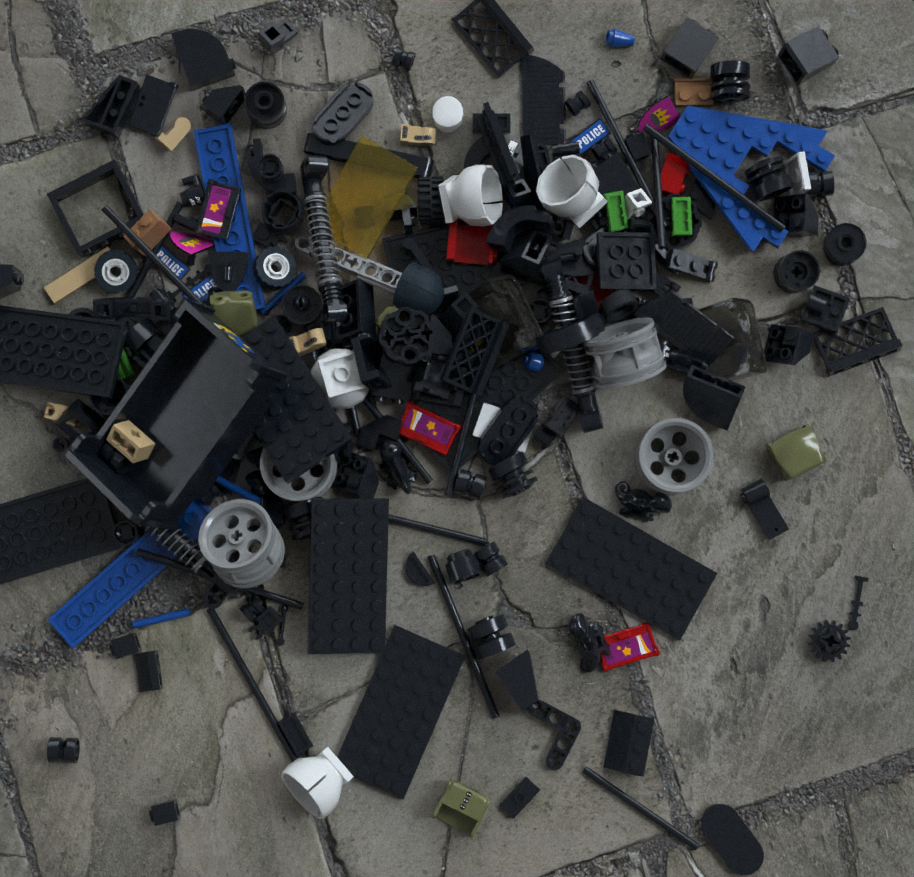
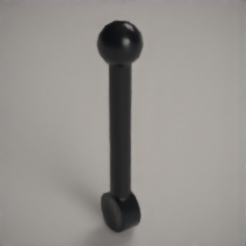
M286 605L281 606L284 621L281 622L280 636L277 640L278 645L285 643L283 635L285 616L288 611Z

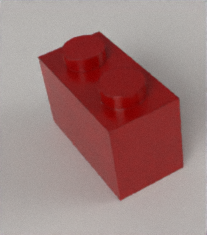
M667 153L661 170L662 195H682L685 184L682 182L684 176L688 177L690 169L683 159Z

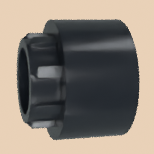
M465 549L447 556L448 563L445 567L451 584L461 583L483 574L477 556L473 555L471 550Z

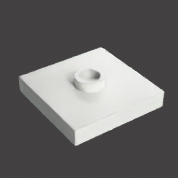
M805 151L798 152L784 162V165H786L785 172L790 175L794 185L789 190L790 195L804 194L811 189Z

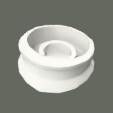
M445 96L437 100L433 106L435 126L440 131L446 133L453 132L459 128L463 117L461 103L452 96Z

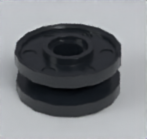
M851 223L838 224L830 230L824 239V251L830 261L837 265H849L863 255L867 240L860 227ZM841 241H847L849 248H844L841 245Z

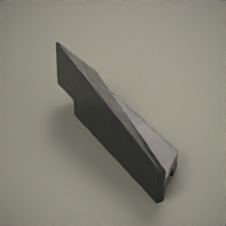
M528 134L520 137L525 182L531 190V206H535L538 211H544L547 209L540 202L536 189L538 178L546 167L551 164L549 152L544 144H539L533 139V134ZM553 214V218H552L554 221L557 220V217H556L555 214Z

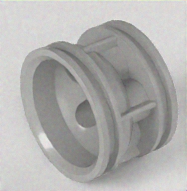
M635 318L605 326V331L583 342V345L587 346L585 348L586 354L593 355L595 359V370L592 376L596 379L594 383L597 388L612 389L628 386L649 379L665 370L667 365L663 360L664 355L658 341L657 330L653 327L654 320L652 318Z
M681 418L666 419L652 426L638 441L634 454L635 468L642 482L653 491L662 492L666 495L681 494L697 487L708 476L713 464V447L705 431L694 422ZM675 433H681L685 437L683 446L678 447L673 444L672 437ZM654 439H658L663 443V450L659 453L654 452L651 448V442ZM692 451L697 454L698 461L695 465L686 463L684 457L687 452ZM674 453V457H676L677 460L670 462V458H668V455ZM653 462L662 464L663 472L660 475L652 473L650 466ZM675 469H679L684 473V480L680 483L675 482L671 477L672 471Z
M263 448L260 457V470L266 485L276 495L294 503L322 497L333 485L337 474V461L334 454L319 463L324 468L322 476L313 477L310 474V470L299 476L304 479L305 487L300 491H295L292 488V482L287 484L283 477H276L274 475L275 464L265 448Z
M236 499L218 505L205 517L199 530L198 541L202 554L212 565L220 579L233 587L251 588L261 585L275 575L283 562L285 554L283 538L266 510L253 501ZM252 525L260 526L257 531H248V528ZM253 543L261 544V548L256 553L249 552V547ZM233 552L240 553V557L236 562H229L230 555Z

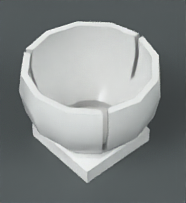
M576 155L563 156L562 160L558 158L549 164L538 178L536 192L543 207L559 217L570 218L579 228L608 202L598 192L599 180L591 164Z
M492 165L467 167L459 175H453L438 185L446 223H452L460 218L471 226L494 225L502 215L503 203L483 204L503 201L498 173Z
M330 349L317 357L310 370L333 409L352 408L362 402L370 390L360 381L353 350Z
M328 747L316 757L298 758L290 763L282 772V779L294 798L306 811L318 819H323L331 814L339 803L342 786L354 777Z

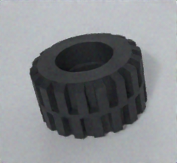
M421 176L418 178V218L421 225L445 223L438 186L444 182L443 176Z

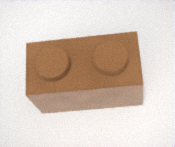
M150 209L131 228L151 250L172 229L161 216ZM126 235L123 236L132 248L145 255Z

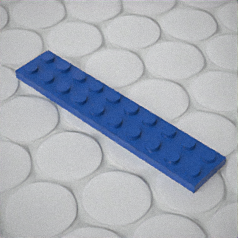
M230 123L194 130L205 193L208 179L241 188L228 241L214 238L216 252H249L246 275L235 291L252 292L256 311L264 309L266 307L262 286H260L259 282L257 283L253 275L254 271L252 270L253 262L256 259V252L232 125Z
M194 499L177 522L179 524L177 529H182V534H188V539H193L194 542L197 541L202 522L212 510L201 499ZM152 529L147 531L47 619L72 649L78 646L167 567V565L137 556L138 548L173 560L178 557L177 554L174 556L175 552L172 550L168 551L169 547L166 545L162 546V538L156 541L159 537L157 533L151 536Z

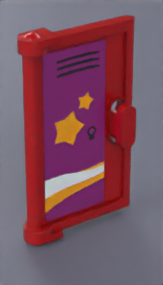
M409 401L401 419L404 422L400 435L446 456L456 433L458 434L461 429V425Z
M647 622L605 635L604 639L610 645V655L600 654L603 670L608 672V670L649 657L659 656L660 651L655 644L650 625Z

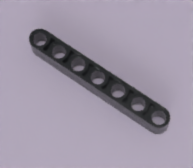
M307 133L303 150L308 155H325L330 160L417 179L421 176H431L435 162L430 158L344 140L339 144L329 145L320 142L313 133Z

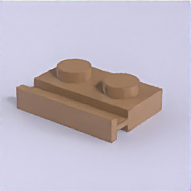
M710 78L674 79L675 107L713 106L710 96L712 92L710 90L712 85Z

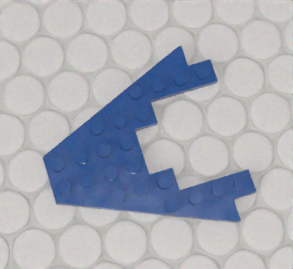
M694 106L686 107L667 139L743 195L749 185L733 175L750 148L766 158L775 144L780 145L794 155L805 151L806 162L820 171H826L835 156L819 146L828 132L826 130ZM690 164L687 165L751 253L755 251L761 239L777 249L780 247L789 231L783 229L780 232Z

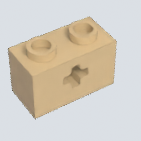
M129 420L113 424L106 439L132 463L148 459L155 446V443Z

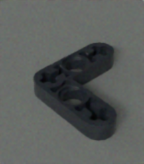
M539 700L542 704V709L547 710V707L551 708L547 712L546 719L542 718L544 713L540 711L537 714L533 711L531 714L560 730L546 757L548 768L558 770L563 766L581 730V723L571 715ZM552 712L560 714L559 722L553 723L550 721L549 716ZM575 721L577 730L573 729L570 735L574 736L573 739H570L567 735H562L563 731L567 733L569 730L567 724ZM562 738L569 741V746L566 749L558 747V741ZM554 748L561 753H565L563 757L559 755V765L551 766L549 759L554 758L557 754L553 752Z

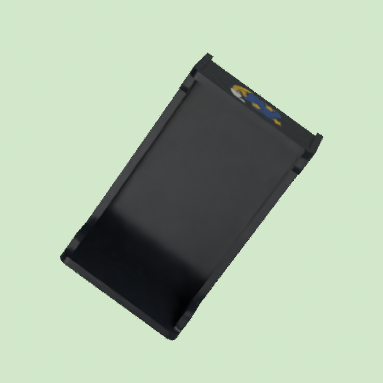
M185 297L180 302L181 306L174 315L177 323L97 435L82 433L64 451V455L132 522L138 525L170 530L177 529L179 526L177 522L194 499H203L270 407L265 402L278 383L281 380H285L288 376L284 371L273 367L214 314L215 309ZM129 420L155 443V446L148 459L136 462L128 472L118 474L110 466V463L107 464L101 458L100 450L107 442L106 439L113 424Z

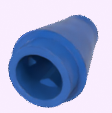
M614 28L607 31L606 45H610V47H629L634 45V35Z

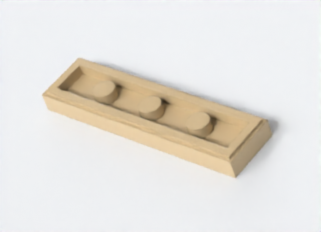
M106 247L45 286L44 289L53 303L57 304L96 279L94 275L95 264L104 252L111 249Z

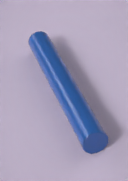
M301 272L265 304L266 308L260 309V311L266 315L282 300L285 292L307 278L306 275Z
M220 476L215 481V483L250 501L259 504L262 501L261 497Z
M190 608L132 621L134 629L191 616Z

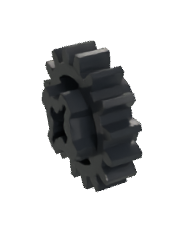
M824 620V625L820 622L816 623L818 628H811L814 633L813 635H808L812 639V641L808 642V645H813L810 652H817L815 657L819 659L822 656V661L825 662L828 658L830 662H834L835 657L841 660L840 654H847L845 647L851 646L847 644V640H850L851 637L845 635L848 630H842L843 624L841 623L836 626V621L834 620L830 624L828 620ZM823 629H826V633L818 635ZM837 632L840 634L841 640L837 637ZM822 638H830L836 643L828 644V642H825V640H822ZM817 642L821 644L822 650L819 649ZM840 647L836 652L832 653L834 648Z

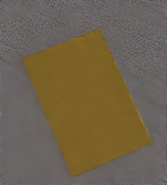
M361 135L327 198L334 239L368 259L418 167Z

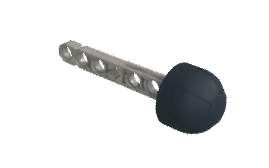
M299 236L295 241L297 251L309 258L316 256L312 253V250L315 248L311 247L313 241L310 240V236ZM302 242H309L307 248L299 247ZM337 247L334 248L337 251L336 255L342 256V259L337 262L339 270L394 293L393 305L395 307H409L416 311L421 310L426 315H429L440 306L443 300L444 288L440 277L433 270L413 262L402 273L370 259L366 260ZM372 268L376 270L375 274L373 275L366 274V271L368 269ZM386 275H390L393 277V279L390 282H384L382 280L383 277Z

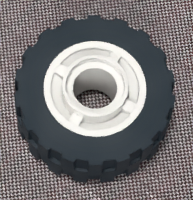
M270 246L262 250L252 266L253 275L257 283L259 282L260 286L268 290L283 289L294 279V275L297 272L295 258L289 251L279 246ZM271 265H276L278 272L273 271Z
M120 249L106 251L98 258L95 264L94 275L97 283L103 289L108 290V292H124L136 280V262L126 251H121ZM114 266L119 267L121 274L113 275L111 268Z

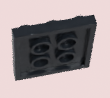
M598 232L596 234L599 290L655 291L657 289L654 233Z

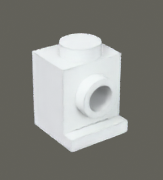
M642 188L627 193L624 198L627 219L640 217L644 214L646 206L652 204V201Z

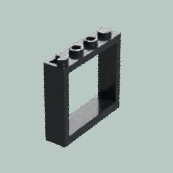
M115 159L47 194L72 245L81 258L93 255L94 251L99 248L105 249L112 244L111 242L117 239H125L123 237L125 234L117 227L80 246L58 202L116 173L138 216L125 224L131 229L144 215Z

